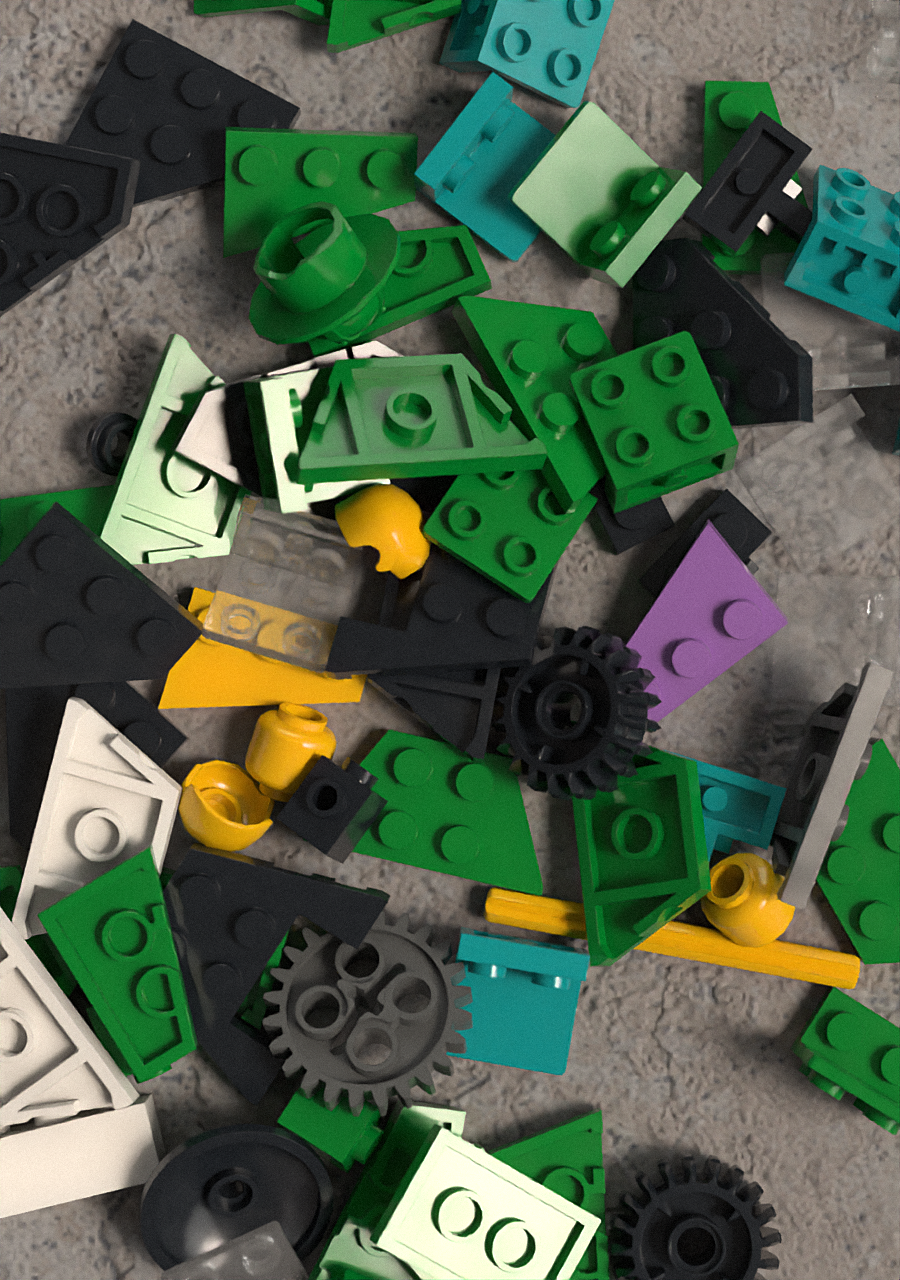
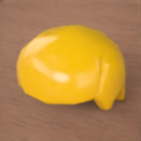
M378 483L358 491L335 505L336 521L349 546L355 548L367 545L373 546L379 551L380 558L375 564L378 572L390 570L399 579H403L423 567L429 556L431 543L430 540L423 536L422 532L427 519L418 503L407 492L393 484Z
M217 759L196 764L181 784L183 789L177 810L185 831L200 844L231 852L244 850L259 840L273 824L270 817L275 800L263 795L258 789L259 784L238 764Z

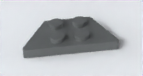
M867 662L862 667L858 686L845 682L835 691L828 702L824 701L811 714L784 788H787L769 843L773 847V872L785 877L777 892V900L802 910L805 909L830 841L835 842L838 840L846 826L849 807L845 804L853 780H859L869 765L872 745L868 743V740L892 680L893 671Z

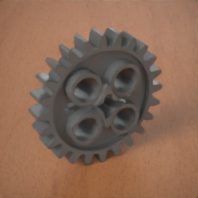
M382 910L358 949L353 948L328 931L327 934L320 938L310 929H303L302 932L307 948L303 952L289 946L283 949L291 969L272 968L270 971L274 984L282 991H271L263 995L266 1008L276 1012V1014L263 1019L266 1034L279 1036L269 1044L274 1059L289 1057L282 1067L286 1080L291 1081L305 1074L300 1087L305 1098L309 1099L323 1088L325 1089L324 1102L327 1110L332 1111L339 1104L342 1097L349 1098L351 1111L355 1117H359L365 1100H374L380 1116H385L388 1109V1097L397 1095L400 1102L409 1109L412 1107L410 1089L416 1085L430 1095L436 1093L431 1073L435 1070L447 1076L454 1074L453 1063L446 1053L465 1054L467 1051L466 1039L455 1031L473 1028L472 1013L460 1009L473 1002L471 987L457 985L466 977L463 962L447 964L453 955L449 941L439 943L431 948L434 938L431 925L423 926L413 935L411 933L408 913L404 912L394 926L386 923L384 910ZM361 958L371 959L379 964L371 975L363 978L353 977L346 972L349 965ZM403 967L405 972L397 975L388 984L389 976L394 969ZM410 994H421L430 1000L428 1006L416 1014H406L397 1008L400 1000ZM378 1002L380 1013L377 1016L366 1012L358 1019L356 1009L359 1006L370 1010ZM332 1008L340 1013L337 1020L331 1026L314 1028L307 1024L310 1015L318 1009ZM348 1038L347 1046L343 1052L337 1056L332 1055L331 1050L340 1046ZM371 1044H383L391 1050L388 1058L377 1065H366L358 1060L360 1052Z

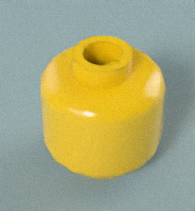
M283 702L279 704L277 710H269L259 716L245 756V768L256 781L260 782L258 789L262 794L274 800L288 802L322 755L332 760L336 749V737L334 732L326 726L328 719L324 714L305 705Z
M736 853L722 859L710 870L712 890L700 899L701 909L709 922L728 939L742 947L758 948L773 942L784 933L792 921L795 911L794 906L777 900V892L785 877L774 873L773 866L767 860L753 853Z

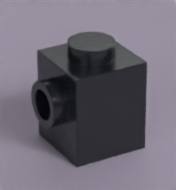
M322 755L279 813L277 819L323 854L343 864L388 801L372 790L379 779L357 762L347 757L340 766Z

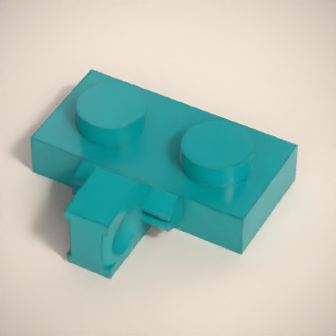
M673 753L697 761L708 863H710L714 849L729 854L733 839L768 850L787 788Z

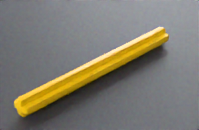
M496 887L490 888L487 893L484 919L488 922L587 940L584 905L582 903ZM673 920L634 948L635 950L849 990L855 988L860 972V959L854 954L774 940L758 948L742 947L728 939L716 928Z

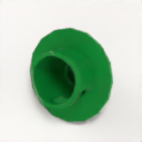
M322 201L309 203L297 208L275 222L265 237L253 266L256 275L261 281L252 295L248 318L259 338L280 345L305 342L316 337L320 340H330L338 344L342 343L345 346L348 341L358 338L362 331L374 324L381 313L386 311L383 287L387 283L400 256L401 237L390 220L370 213L343 217L335 204ZM323 219L334 221L314 230L296 244L291 240L294 231L306 224Z

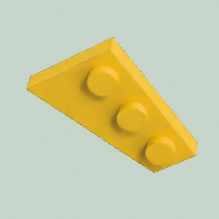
M194 587L187 611L205 625L204 633L169 670L158 709L279 705L283 702L296 704L360 702L368 674L352 675V679L335 680L327 678L325 668L337 629Z

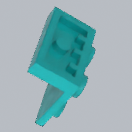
M463 0L461 13L454 16L439 63L458 73L493 71L566 108H577L581 103L615 0Z
M492 72L414 173V184L418 192L460 224L466 225L469 231L507 260L516 263L541 230L508 200V194L556 135L512 102L513 87Z
M819 165L813 178L812 221L784 272V285L900 332V192L892 194L872 186L863 175L848 168L834 170L824 165Z
M461 927L455 963L463 962L466 977L457 985L471 987L473 1002L460 1009L472 1013L473 1028L455 1031L466 1039L467 1051L465 1054L451 1052L446 1054L458 1058L563 1075L568 1061L581 981L586 982L590 960L588 951L578 947Z

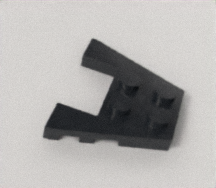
M458 475L390 479V484L407 492L418 503L422 511L433 513ZM432 542L407 630L400 631L341 616L325 668L327 678L335 680L352 679V675L383 673L384 676L408 675L409 671L447 668L448 672L530 666L558 562L533 600L525 603Z
M194 842L165 887L163 895L196 1039L245 1098L257 1106L287 1058L274 1059L269 1044L273 1041L234 1016L298 915H303L353 948L358 949L388 903L390 895L383 890L367 887L365 890L336 882V878L312 873L311 876L275 867L274 862L227 850L211 848Z

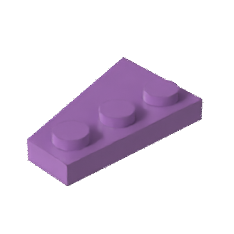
M709 519L696 536L694 543L678 567H675L663 585V589L641 622L639 621L623 645V648L629 647L637 650L642 656L638 668L648 669L655 676V679L644 692L656 694L662 701L656 707L648 710L647 718L657 722L788 624L786 615Z

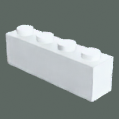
M152 1094L140 1096L128 1107L114 1110L113 1106L83 1110L79 1111L76 1115L60 1118L34 1117L35 1122L10 1128V1125L0 1126V1218L146 1183L153 1170L166 1156Z

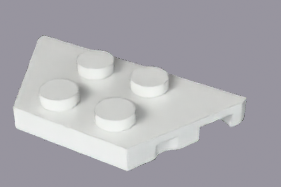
M71 697L67 701L12 919L13 925L24 940L29 939L31 936L47 933L37 916L40 911L151 844L160 877L183 789L87 702L77 697Z
M0 907V1126L25 1123L33 1117L46 1116L53 1119L73 1116L81 1110L113 1106L114 1110L128 1107L140 1095Z

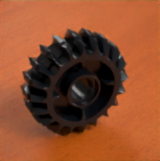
M566 626L555 628L553 637L543 634L538 636L530 666H521L517 672L507 670L500 673L504 682L509 685L506 695L500 694L495 697L496 705L504 708V716L498 718L490 725L498 732L507 733V736L496 749L503 756L513 757L509 770L518 777L528 778L527 786H530L534 791L543 793L548 791L553 798L569 800L573 796L577 799L591 800L596 798L598 790L607 793L618 790V775L627 778L638 775L632 760L634 754L646 757L653 753L648 744L642 740L645 731L655 732L661 729L657 721L647 717L648 710L656 707L662 701L656 694L644 692L655 679V676L648 669L638 668L642 656L635 649L623 648L624 641L617 635L607 632L601 634L598 629L589 626L579 627L577 631ZM579 700L581 703V715L577 723L572 726L570 712L573 705Z
M684 1153L681 1158L682 1173L673 1175L667 1159L663 1158L657 1161V1169L663 1178L653 1184L649 1176L643 1171L635 1175L639 1188L644 1192L640 1198L625 1190H622L619 1194V1202L627 1210L631 1211L632 1214L631 1216L619 1213L611 1214L609 1218V1225L612 1229L626 1234V1236L608 1240L607 1246L610 1255L626 1257L612 1267L616 1280H627L630 1278H634L633 1280H766L757 1272L758 1268L776 1270L779 1267L780 1261L778 1257L769 1251L762 1250L764 1247L775 1246L782 1241L781 1233L778 1229L761 1227L776 1217V1211L770 1203L753 1206L763 1194V1189L758 1182L754 1181L738 1190L743 1181L744 1171L737 1165L729 1168L722 1179H720V1160L717 1156L709 1155L705 1161L703 1172L698 1173L696 1172V1163L691 1153ZM693 1227L707 1230L711 1235L709 1246L704 1252L699 1255L688 1256L677 1250V1241L685 1230Z

